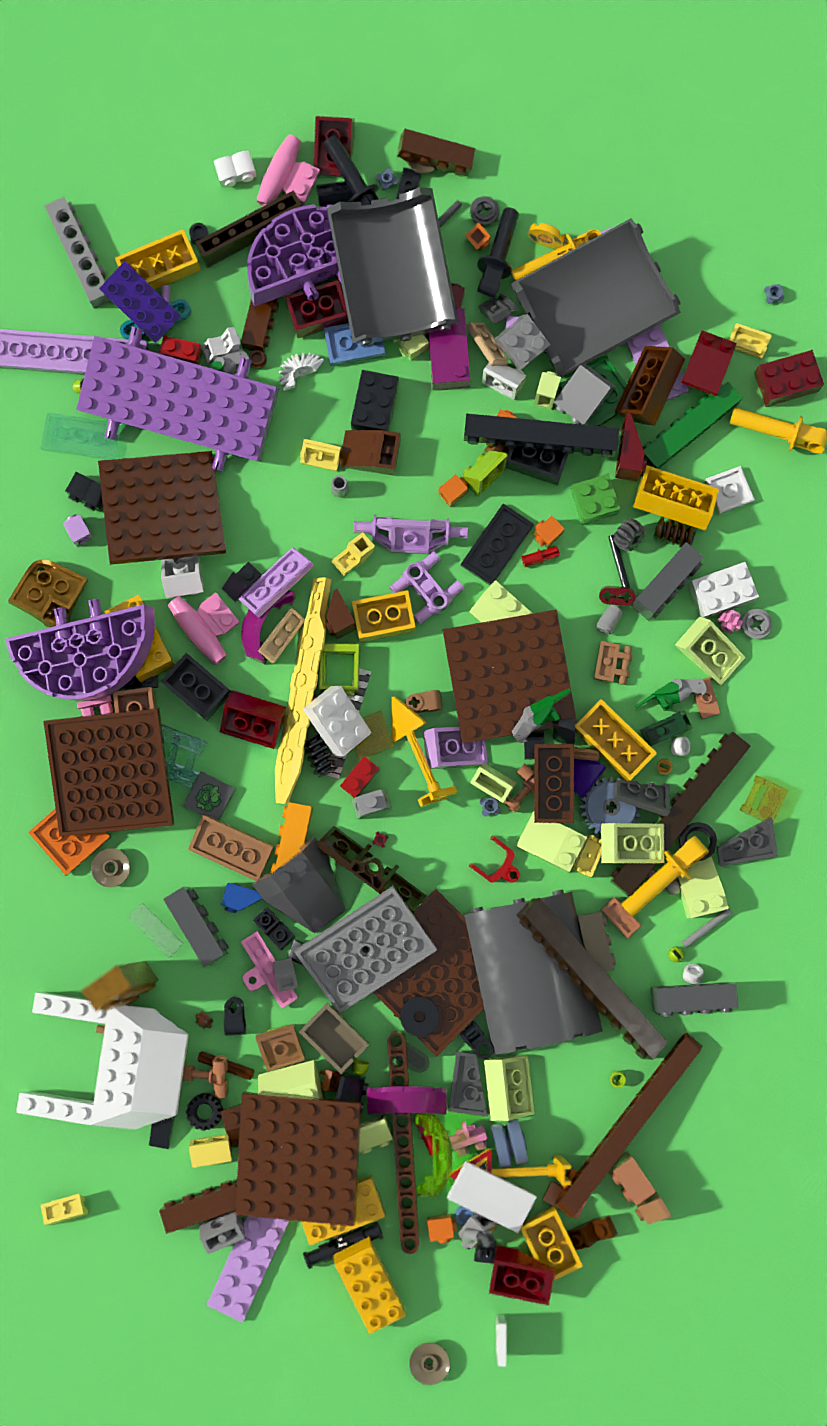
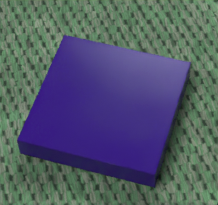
M574 759V793L584 798L606 767L598 761Z

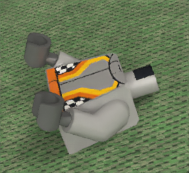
M478 1213L473 1214L459 1232L462 1246L465 1249H473L483 1243L484 1247L490 1246L491 1242H495L492 1233L499 1224Z

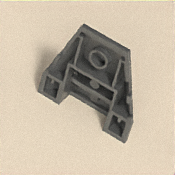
M315 836L299 848L301 850L277 870L270 875L267 872L252 884L266 902L314 934L345 910L328 855L324 854L316 846L318 840Z

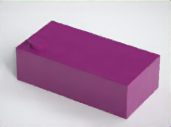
M464 308L456 309L458 324L451 326L452 329L428 333L433 390L470 388Z

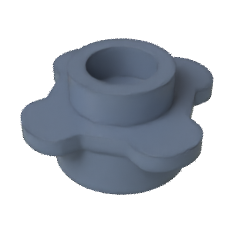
M390 168L376 176V180L380 181V185L384 190L393 187L398 182V178L394 177L393 171Z
M775 284L765 287L764 292L766 293V302L768 304L784 300L781 285Z
M494 797L482 798L480 804L483 808V816L487 817L493 813L499 814L501 811L498 807L499 800Z

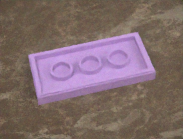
M292 547L238 599L259 618L314 565Z

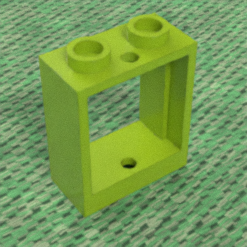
M324 644L320 656L319 690L324 692L331 687L326 685L327 654L354 655L353 686L341 687L346 695L349 696L354 695V692H359V644Z

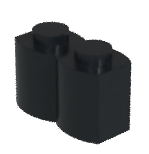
M75 472L65 490L69 495L68 498L76 503L79 501L85 503L84 506L91 511H95V509L101 511L103 508L101 484Z

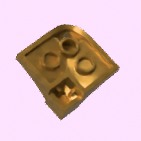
M37 560L26 570L8 602L42 622L44 626L48 628L56 626L54 609L57 608L58 610L60 607H65L69 622L74 607L88 582V578L52 561Z

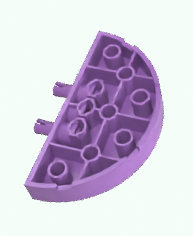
M308 205L289 210L274 218L270 225L260 231L251 246L247 263L248 287L254 307L300 289L304 290L309 301H313L311 296H313L314 300L319 297L314 284L335 276L341 282L327 208L332 205H327V207Z
M92 599L88 600L91 617L70 623L67 620L66 608L60 607L58 610L55 608L56 626L5 638L6 646L12 662H15L19 669L18 672L37 690L61 699L75 701L99 699L122 688L142 667L151 648L154 636V607L143 604L102 615L101 600Z

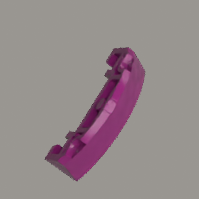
M288 590L259 618L248 609L241 631L242 645L248 658L265 665L267 659L258 652L264 644L260 641V632L264 620L273 607L280 610L285 604L293 605L296 598L295 592Z
M422 1086L367 1088V1114H446L447 1088Z

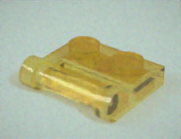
M756 775L753 780L755 783L745 804L741 805L740 811L761 821L771 817L774 822L788 790ZM763 785L767 787L757 810H754L751 807Z

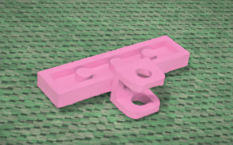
M258 931L242 940L243 947L256 966L243 976V981L249 991L257 990L267 984L281 1009L298 999L293 989L282 992L278 991L273 962L276 961ZM250 977L256 978L255 984L249 983Z

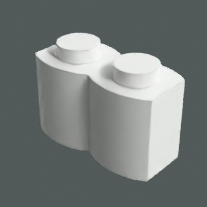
M249 150L235 153L232 156L221 157L214 161L222 187H233L239 181L250 182L257 176Z

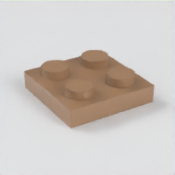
M294 1024L256 1035V1041L267 1072L305 1061Z

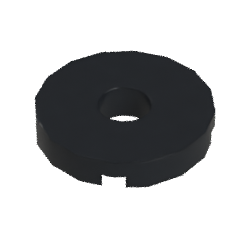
M426 997L409 999L401 1009L400 1021L402 1027L413 1036L422 1037L429 1035L435 1030L439 1021L436 1005ZM415 1012H424V1021H415Z

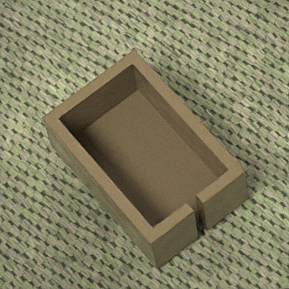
M329 1002L299 1031L340 1074L354 1061L352 1056L354 1055L357 1058L370 1044Z

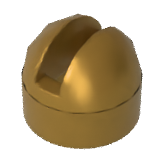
M661 759L658 761L657 770L661 774H669L672 771L673 766L670 760ZM660 763H663L665 765H668L669 768L667 769L659 765Z

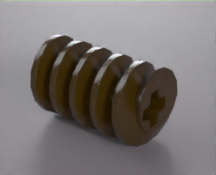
M661 516L654 536L657 534L658 541L665 537V543L672 539L673 546L679 541V548H681L686 542L692 545L696 531L693 532V526L686 530V524H682L679 528V522L677 521L671 525V519L664 523V517Z

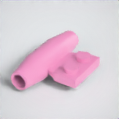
M289 134L276 151L264 175L257 197V203L261 206L276 200L282 190L286 194L294 190L300 202L305 205L320 174V169L305 162H296L301 145L299 138Z
M214 593L202 602L198 611L180 596L168 604L178 625L196 648L212 663L216 665L227 657L217 636L225 635L237 626L239 621L217 593Z

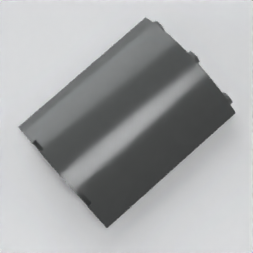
M418 187L400 194V199L392 201L384 198L373 200L371 205L361 206V202H338L327 208L353 343H361V346L373 344V342L400 339L402 342L409 341L413 336L437 330L447 331L452 329L451 326L458 324L433 189Z
M632 218L511 283L519 304L522 305L525 313L528 314L550 343V346L544 350V353H547L550 363L559 377L565 376L578 369L580 365L591 362L681 313L678 306L681 304L678 296L672 294L659 273L661 269L657 262H653L641 235L643 234V229Z
M564 890L552 892L553 896L540 898L584 947L572 892L564 893ZM525 898L513 900L514 904L488 910H483V907L471 909L472 913L464 914L494 1055L516 1052L524 1048L543 1047L573 1040L578 1036L585 1037L603 1031L595 1003L589 1001L584 996L585 992L573 984L571 976L559 968V963L555 958H551L546 953V948L533 939L531 931L525 929L520 924V919L516 915L529 902L525 901Z

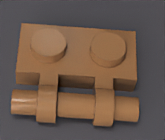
M601 641L594 679L613 683L615 675L619 676L618 684L626 685L627 678L630 675L628 671L629 664L633 658V655H631L632 647L625 646L624 653L619 652L620 644ZM617 659L622 660L621 669H616Z

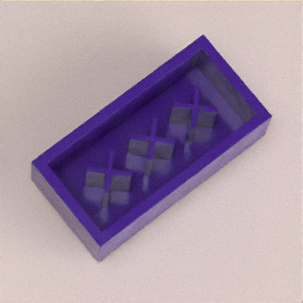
M126 261L99 288L140 329H143V332L155 344L181 318V315Z

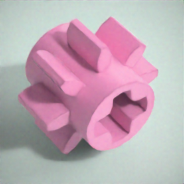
M734 610L721 613L718 622L722 623L720 628L728 633L740 630L743 621L739 620L741 615Z

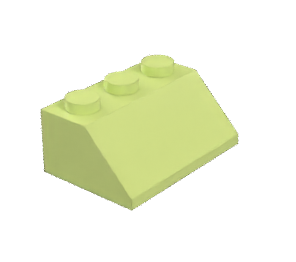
M496 580L469 611L479 622L533 614Z
M528 1054L484 1060L491 1120L509 1121L534 1115Z
M315 1060L258 1075V1093L325 1098L321 1089L322 1086Z
M386 1115L360 1123L359 1152L361 1155L372 1151L371 1148L379 1145L381 1148L391 1144L390 1140H393V1135Z

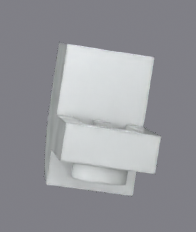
M230 327L226 329L221 337L208 338L202 346L207 363L211 364L216 357L239 350L240 337L236 334L235 328Z

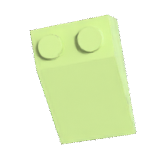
M699 617L675 644L689 660L720 686L746 658L711 620Z
M533 812L516 846L568 873L587 837L559 823H534Z
M601 824L602 863H664V824Z
M712 857L697 861L687 870L692 877L690 880L680 875L676 878L680 883V894L687 918L729 909Z

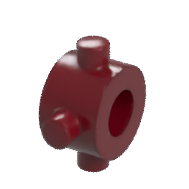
M379 831L376 832L375 839L372 841L373 845L377 844L384 848L388 835L384 836Z

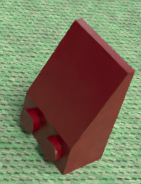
M315 116L314 167L320 169L319 175L342 176L323 143L329 137L337 135L352 159L355 130L354 118Z
M701 330L681 383L717 396L737 343Z
M627 413L622 424L615 478L637 482L639 476H643L647 460L644 459V450L632 415Z
M497 1245L489 1294L549 1306L555 1269L518 1249Z

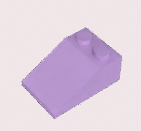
M459 727L432 728L423 731L425 757L430 769L488 764L485 740L462 744Z

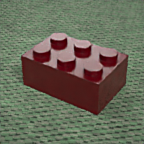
M339 280L315 287L319 297L314 300L313 296H311L313 301L308 300L304 290L285 296L297 339L324 331L326 327L349 323L345 299Z
M813 350L761 364L754 372L765 407L819 392L824 385Z

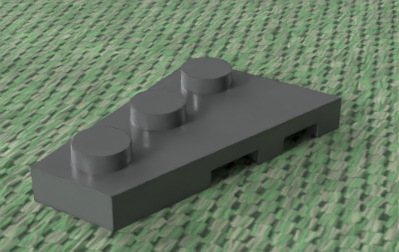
M617 780L614 783L615 800L665 817L670 813L669 784L658 786L655 783L648 782L647 785H644L637 781Z
M770 817L717 845L719 865L726 866L778 856L773 819Z
M456 1051L449 1111L488 1117L476 1054Z

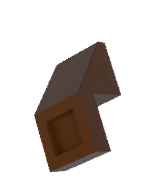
M610 1215L595 1218L567 1231L575 1250L589 1248L599 1240L613 1238L618 1234Z

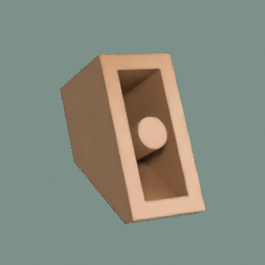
M656 1192L638 1204V1209L635 1210L641 1221L645 1220L647 1224L671 1216L663 1200Z

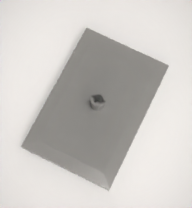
M392 886L297 948L294 953L337 1012L341 1013L437 951V947L394 886Z

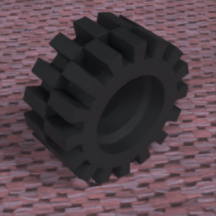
M201 1093L195 1096L188 1103L186 1110L188 1116L186 1118L190 1121V1125L194 1126L197 1130L201 1129V1131L210 1130L215 1127L222 1117V1102L217 1097L211 1095V1093ZM207 1104L212 1108V1115L209 1119H202L198 1116L197 1110L200 1105Z

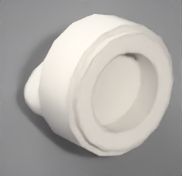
M687 737L675 738L671 743L672 754L676 756L688 755L690 752L689 739Z
M688 964L684 968L683 979L691 984L700 983L704 971L699 965Z

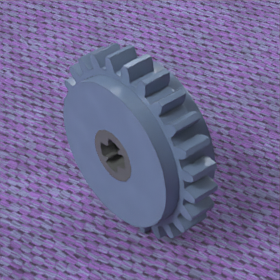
M605 777L602 778V783H599L597 780L595 787L592 786L591 791H588L586 794L587 797L581 798V801L585 803L580 806L581 809H584V812L580 815L586 816L583 823L589 822L588 829L594 828V834L601 832V824H638L635 817H641L637 813L641 808L614 799L615 781H613V777H609V781H606ZM612 803V806H615L611 813L608 812L609 809H606V806Z

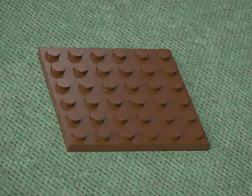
M212 451L98 461L110 565L226 554Z
M557 609L442 629L462 744L513 735L512 730L522 717L524 708L549 695L554 696L569 688L571 690ZM571 692L554 703L553 707L560 717L558 720L573 718L574 724H577ZM548 721L544 726L535 731L554 728V721Z
M159 708L43 721L59 837L174 825Z
M435 889L415 910L413 915L435 944L437 951L373 991V993L399 1019L401 1009L409 999L426 997L433 1001L439 1013L438 1024L429 1035L416 1037L437 1057L484 1009L465 917ZM415 1012V1021H424V1012Z
M243 1092L241 1099L235 1215L354 1226L361 1102Z

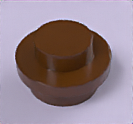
M254 350L249 354L253 368L260 369L266 365L267 356L263 351Z
M201 1011L200 1014L195 1015L197 1019L196 1024L202 1029L206 1027L210 1029L212 1027L213 1020L207 1014Z

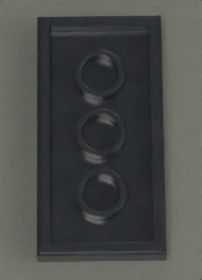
M502 504L460 566L488 585H491L501 574L534 524L505 504Z

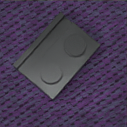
M502 293L499 294L500 297L497 299L491 298L478 306L480 312L494 324L504 321L507 316L511 315V311H518L516 304Z

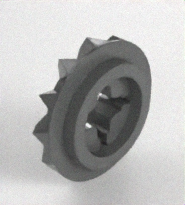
M482 196L472 202L470 216L475 223H480L482 226L490 225L494 221L496 222L499 215V206L494 199ZM482 205L483 208H485V210H489L487 212V217L486 215H484V213L480 214V212H482Z

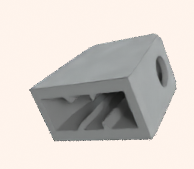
M379 789L355 797L352 800L357 819L392 808L386 789Z

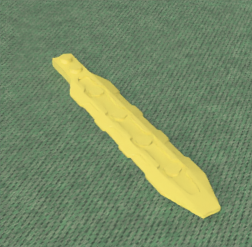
M326 577L313 579L307 616L299 634L298 652L294 672L291 677L288 707L284 716L281 745L278 748L275 765L276 803L288 804L301 773L306 733L310 724V719L303 711V708L313 700L318 680L320 656L326 636L325 613L332 580Z

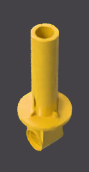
M592 229L571 239L568 233L565 234L566 242L564 241V246L513 269L511 274L514 281L601 235V232Z
M735 407L730 420V424L787 440L788 444L791 443L789 447L790 452H792L794 447H799L813 453H822L827 444V430L803 424L802 416H800L798 423L791 424Z
M693 836L674 855L667 850L664 851L668 862L621 903L624 909L634 917L679 875L681 877L685 876L690 880L692 877L687 870L702 859L709 850L696 836Z

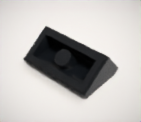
M345 181L317 185L320 207H327V205H334L338 202H348L353 197Z
M573 718L554 721L553 739L565 744H574L576 731Z

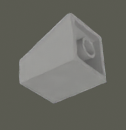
M583 364L578 367L554 403L557 405L556 409L561 413L566 414L567 412L571 415L573 422L586 425L616 386L587 364Z

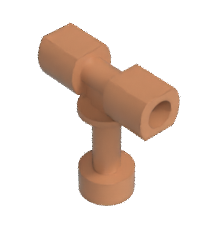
M525 763L516 772L524 780L522 783L524 787L513 799L509 797L504 802L514 813L521 808L519 803L529 792L534 793V771Z
M216 1056L210 1072L195 1070L194 1066L185 1065L183 1081L192 1082L194 1078L207 1079L210 1084H214V1097L225 1098L228 1094V1080L225 1079V1073L228 1070L227 1057Z

